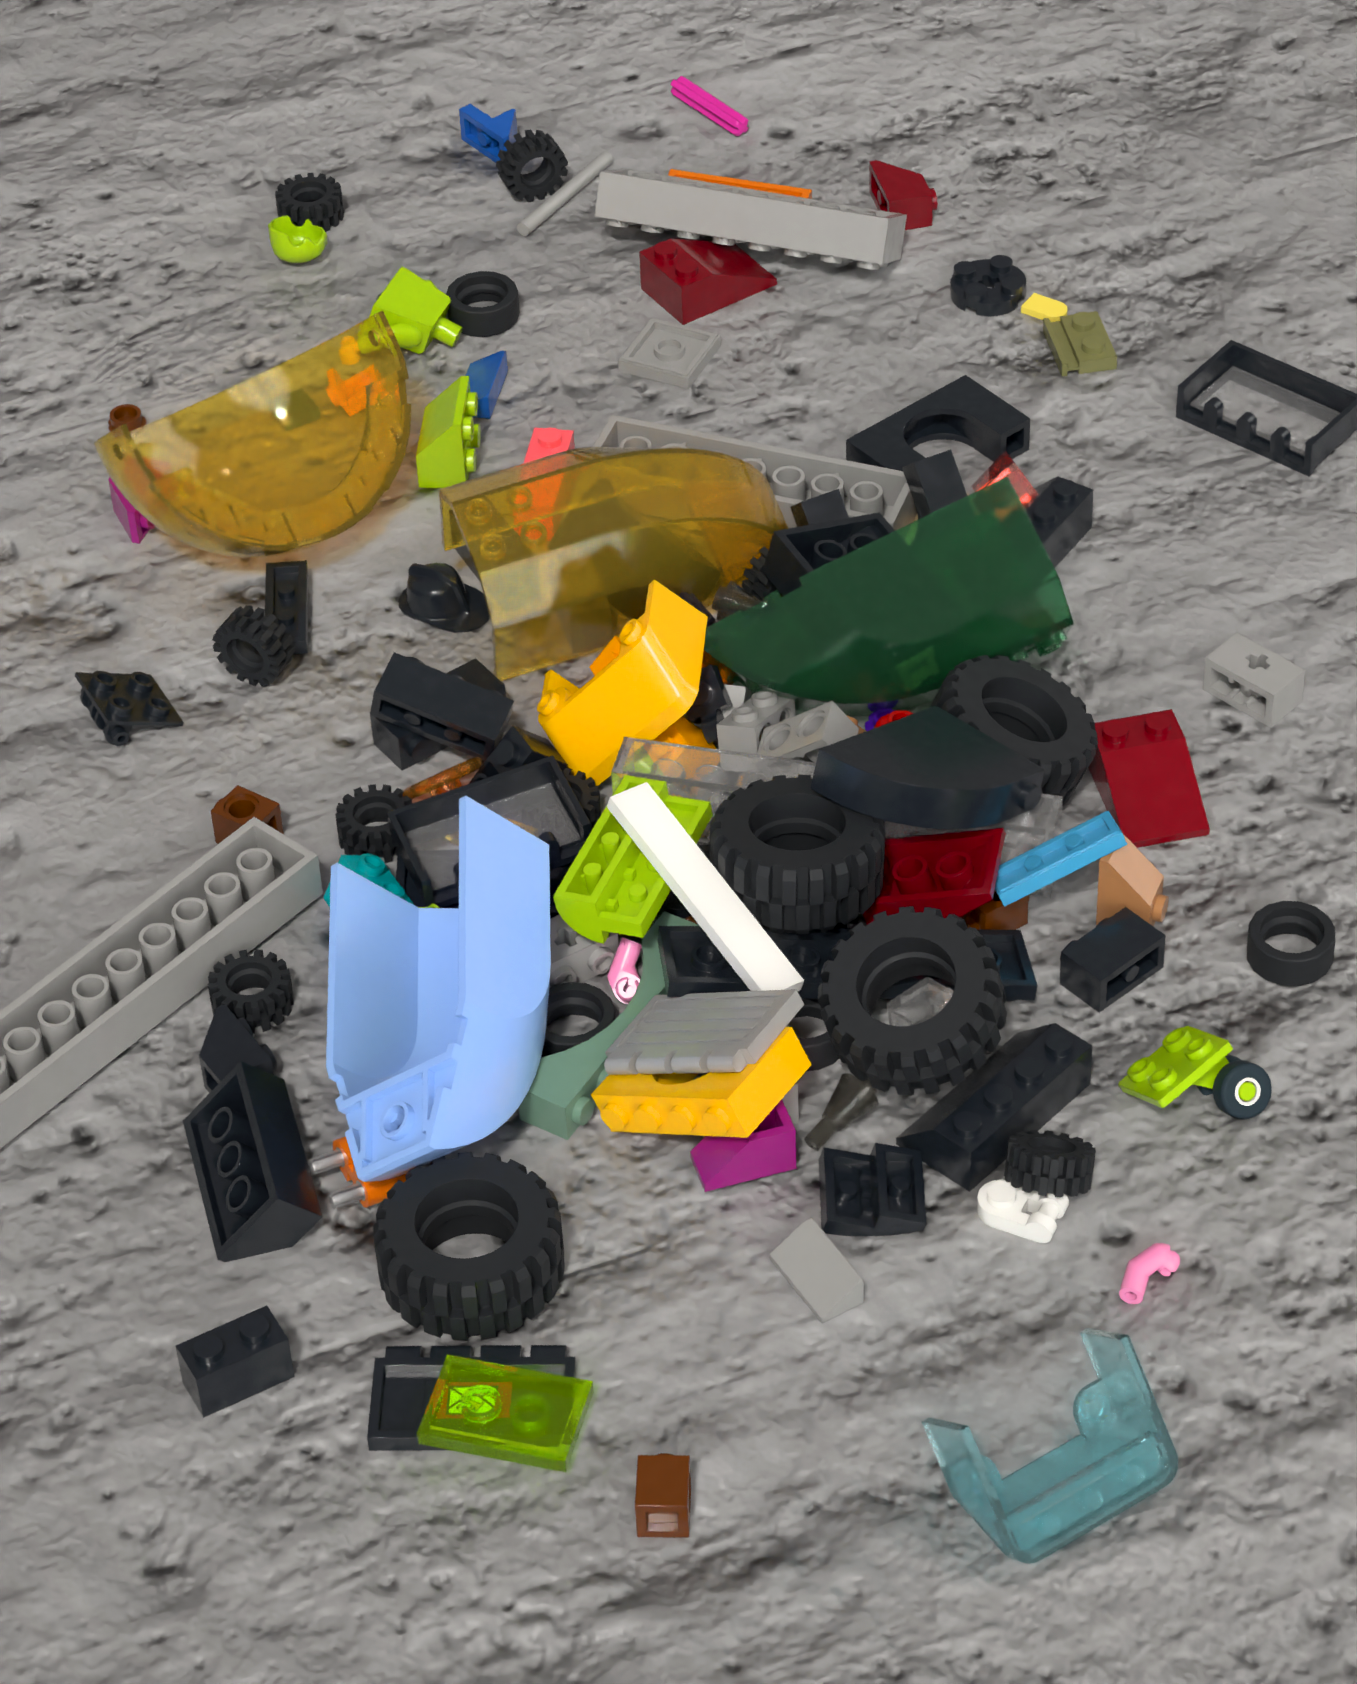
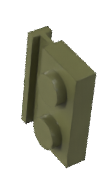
M1097 311L1078 312L1073 315L1060 316V321L1050 322L1049 318L1043 319V333L1062 377L1067 376L1068 371L1077 370L1078 374L1117 369V355Z

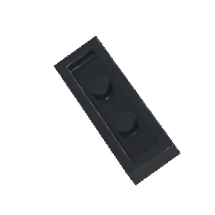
M307 560L266 563L265 616L268 617L270 614H273L277 617L274 621L277 625L283 623L287 629L284 635L291 634L293 642L290 644L295 646L293 654L308 653Z

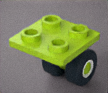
M1191 1026L1177 1028L1170 1032L1163 1039V1045L1149 1057L1141 1058L1133 1063L1127 1071L1128 1075L1118 1083L1123 1092L1161 1108L1170 1104L1191 1085H1196L1203 1095L1213 1094L1217 1106L1224 1113L1238 1119H1249L1260 1114L1268 1105L1272 1093L1271 1080L1262 1067L1228 1054L1233 1050L1228 1040Z

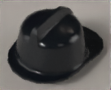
M436 562L426 565L414 563L409 567L407 588L403 590L398 599L399 609L404 615L451 632L473 631L489 621L492 615V602L480 590L464 584L459 573L452 566Z

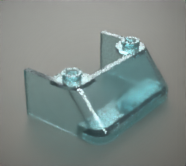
M1091 1328L1079 1332L1098 1379L1084 1386L1078 1392L1073 1403V1415L1080 1434L1001 1479L993 1461L980 1454L969 1426L932 1417L922 1421L952 1496L1008 1558L1028 1564L1036 1563L1166 1487L1174 1479L1178 1469L1177 1452L1129 1335Z

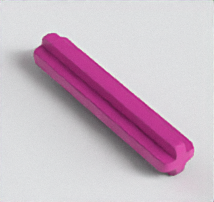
M680 76L677 80H672L671 93L734 136L738 137L748 131L747 117L684 76Z

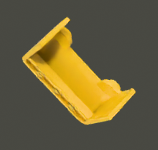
M655 579L648 586L645 613L637 620L634 618L629 620L620 632L619 640L621 645L619 656L581 688H578L552 669L545 674L542 697L537 705V711L539 712L538 722L557 752L568 764L567 767L572 769V775L575 776L578 771L584 772L586 779L592 777L595 780V786L600 785L681 718L690 709L699 691L708 616Z

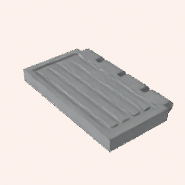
M797 989L691 993L682 997H667V994L655 995L605 1052L607 1055L604 1063L605 1071L609 1075H635L638 1073L672 1074L674 1072L677 1074L708 1073L709 1071L712 1073L741 1072L747 1064H755L804 1006V1003Z

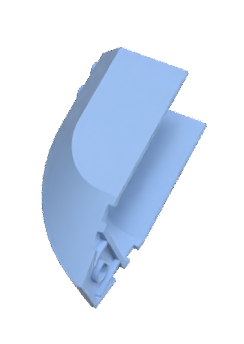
M468 796L459 799V908H418L339 863L331 866L326 1069L329 1079L335 1081L340 1096L335 1101L338 1111L346 1115L349 1130L345 1132L357 1178L363 1182L382 1181L401 1176L419 1165L422 1167L434 1159L446 1156L496 1131L513 1115L522 1103L535 1078L540 1063L546 1033L551 968L549 844Z

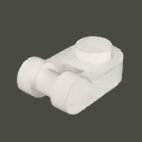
M1003 1179L992 1180L980 1188L977 1196V1213L984 1224L1039 1243H1048L1057 1228L1055 1220L1062 1218L1069 1206V1199L1065 1194L1063 1197H1055L1051 1193H1047V1196L1038 1195V1191L1028 1193L1022 1191L1023 1187L1015 1188L1011 1186V1182H1006Z

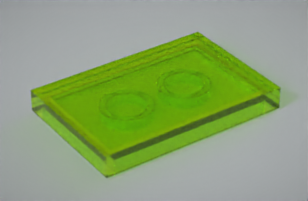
M447 1354L417 1431L418 1444L566 1472L594 1393L593 1381Z

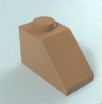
M1124 835L1127 845L1099 860L1096 925L1103 919L1112 917L1125 907L1152 926H1154L1156 921L1162 923L1169 903V897L1163 895L1164 876Z

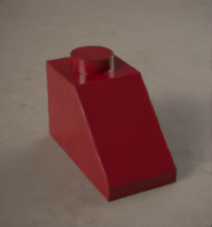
M869 161V192L877 209L907 214L905 230L932 226V211L937 210L938 206L937 196L934 188L928 187L923 175L881 161Z

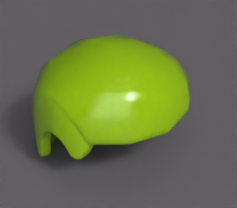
M288 215L273 219L268 224L269 239L274 254L280 260L288 263L298 264L312 261L321 255L328 243L325 230L322 227L313 225L309 219H306L302 226H296Z

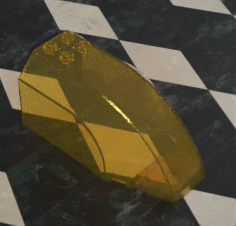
M599 446L576 448L439 489L442 546L444 551L467 545L480 578L491 619L494 675L501 681L604 649L614 636L619 637L621 630L629 620L633 618L637 620L645 613L648 586L654 579L678 596L681 592H687L689 595L690 593L695 594L706 608L722 597L726 599L735 592V588L742 584L743 580L748 579L743 574L746 568L752 569L753 565L750 563V560L753 556L758 559L761 556L759 550L764 546L769 550L773 532L789 529L767 478L758 469L739 458L701 449Z

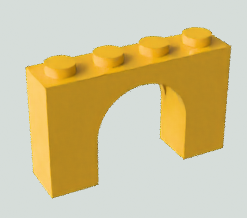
M785 1027L755 1064H747L741 1072H709L697 1079L694 1078L698 1073L677 1074L674 1072L672 1074L638 1073L635 1075H608L591 1093V1096L600 1110L603 1122L610 1128L611 1132L748 1138L812 1064L793 1028Z

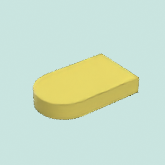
M1033 293L1021 306V313L1041 320L1049 318L1050 322L1060 321V316L1068 314V308L1060 301Z

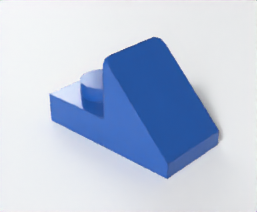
M472 104L459 109L461 139L495 163L500 161L501 159L498 157L499 151H507L504 143L507 140L512 144L516 141L513 136L518 133L516 109L508 110L494 118H491Z

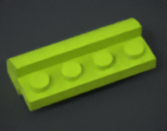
M624 775L613 795L647 782L696 844L698 843L713 816L710 802L669 795L666 781ZM606 806L554 893L553 899L558 913L574 931L592 941L604 944L611 932L644 938L671 889Z

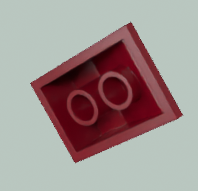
M670 238L639 252L641 289L682 325L777 285V278L736 244L722 245L712 241Z
M1172 709L1095 723L1098 747L1088 767L1106 810L1110 812L1122 833L1137 848L1209 835L1210 827L1187 742Z
M1004 828L885 839L883 888L875 902L863 914L866 923L873 922V915L883 911H886L887 916L899 913V907L914 906L915 912H923L924 907L941 909L943 918H947L948 914H955L960 917L991 901L1006 836Z

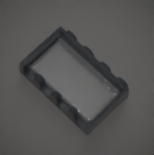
M1230 340L1178 385L1176 418L1310 477L1316 466L1357 430V394Z
M553 755L386 812L393 845L396 846L425 907L434 903L439 908H444L459 902V799L464 796H468L549 844L550 870L572 863L592 831L591 822Z

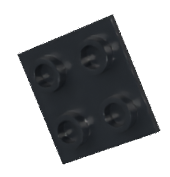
M106 671L75 673L76 679L82 686L80 701L88 708L91 718L95 721L97 727L103 730L105 739L110 744L116 746L126 744L129 740L132 725L183 726L184 724L151 674L143 672L121 674Z

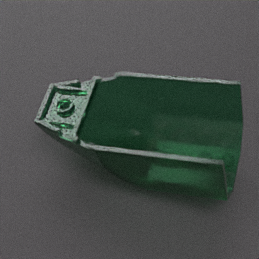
M1006 477L799 578L803 586L781 597L779 591L776 590L765 596L763 602L745 611L739 610L707 627L702 664L705 666L717 665L723 679L732 685L747 687L752 691V694L759 691H770L777 693V696L791 698L795 701V710L806 712L833 701L847 716H868L877 710H905L933 701L949 671L968 659L988 655L992 659V657L1001 655L1008 656L1009 660L1016 662L1019 659L1027 660L1029 658L1028 655L1036 651L1040 657L1048 655L1063 646L1062 642L1068 639L1066 635L1074 625L1060 578L1009 477Z

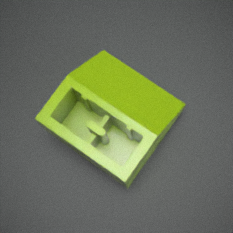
M469 376L459 377L424 409L416 452L419 488H467L469 472H476L477 456L475 448L480 447L481 429L480 424H474L473 416H477L478 395L477 392L470 391Z

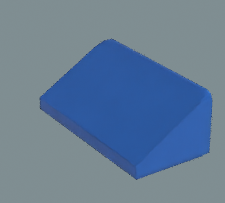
M504 350L469 365L465 376H469L470 391L477 392L478 412L477 416H473V418L490 419L508 373L507 354Z

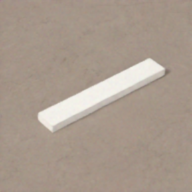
M645 782L611 796L607 804L609 811L750 991L791 989L800 991L804 979L651 786Z

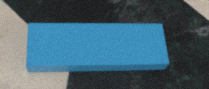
M1105 811L999 865L995 891L1005 907L1127 845V842L1110 812Z

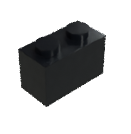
M1125 907L1112 917L1100 921L1093 930L1080 939L1073 940L1066 945L1063 951H1061L1059 984L1100 1013L1164 967L1166 935Z
M267 1305L176 1345L183 1385L203 1418L295 1377L289 1339Z

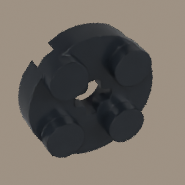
M996 255L991 259L971 262L961 261L955 264L953 268V275L950 279V297L952 302L963 311H965L966 305L970 308H975L976 315L1000 316L1017 309L1019 300L1023 299L1024 301L1027 281L1024 273L1014 266L1013 260L1006 255Z

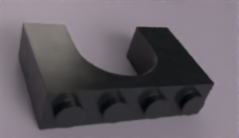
M964 375L846 440V460L903 471L902 467L925 459L924 456L913 449L917 445L932 440H954L971 446L1001 466L1029 450L1030 418L967 375Z
M947 450L902 467L918 514L917 532L909 546L929 571L937 569L934 561L948 556L950 564L971 557L973 554L971 548L983 544L984 541L952 450ZM839 489L790 507L797 527L849 518Z

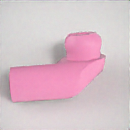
M622 937L607 978L616 998L624 1004H629L640 982V976L635 965L642 949L641 944Z
M1154 1243L1129 1260L1119 1291L1120 1298L1128 1304L1141 1303L1149 1277L1156 1271L1162 1276H1170L1171 1272H1175L1180 1265L1179 1254L1170 1250L1169 1244Z

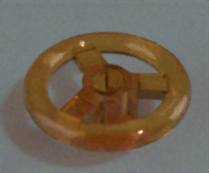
M479 757L470 758L415 783L403 790V797L407 796L413 800L426 793L433 797L462 787L459 778L480 769L482 760Z

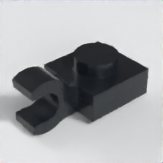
M711 664L701 669L699 691L694 703L686 712V716L689 722L701 720L702 732L707 743L715 742V745H718L716 724L724 719L721 710L732 706V702L717 665Z

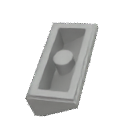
M812 1217L801 1223L769 1254V1259L821 1323L864 1303V1282L862 1277Z

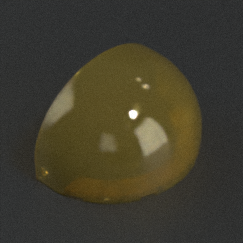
M382 310L341 334L246 381L129 432L127 425L123 424L95 441L93 445L110 478L132 507L155 527L176 540L206 552L230 557L262 558L297 552L333 538L354 526L374 509L373 506L383 493L389 490L402 464L410 436L411 404H407L405 380L409 379L405 359Z

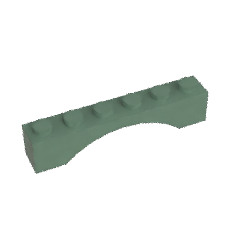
M665 911L647 931L644 938H641L642 976L636 993L625 1010L608 1027L589 1040L565 1051L540 1059L535 1078L519 1106L520 1120L566 1140L573 1135L580 1125L584 1126L587 1124L596 1106L591 1093L609 1075L604 1067L607 1058L605 1052L655 995L667 994L657 942L659 926H699L698 924Z

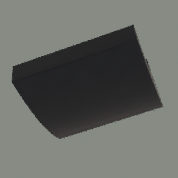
M875 1143L870 1155L823 1148L818 1162L821 1229L826 1234L842 1236H891L924 1230L927 1223L921 1150Z

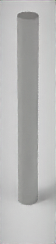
M603 151L518 223V232L523 236L529 235L598 176L600 171H604L613 163V156L608 151Z

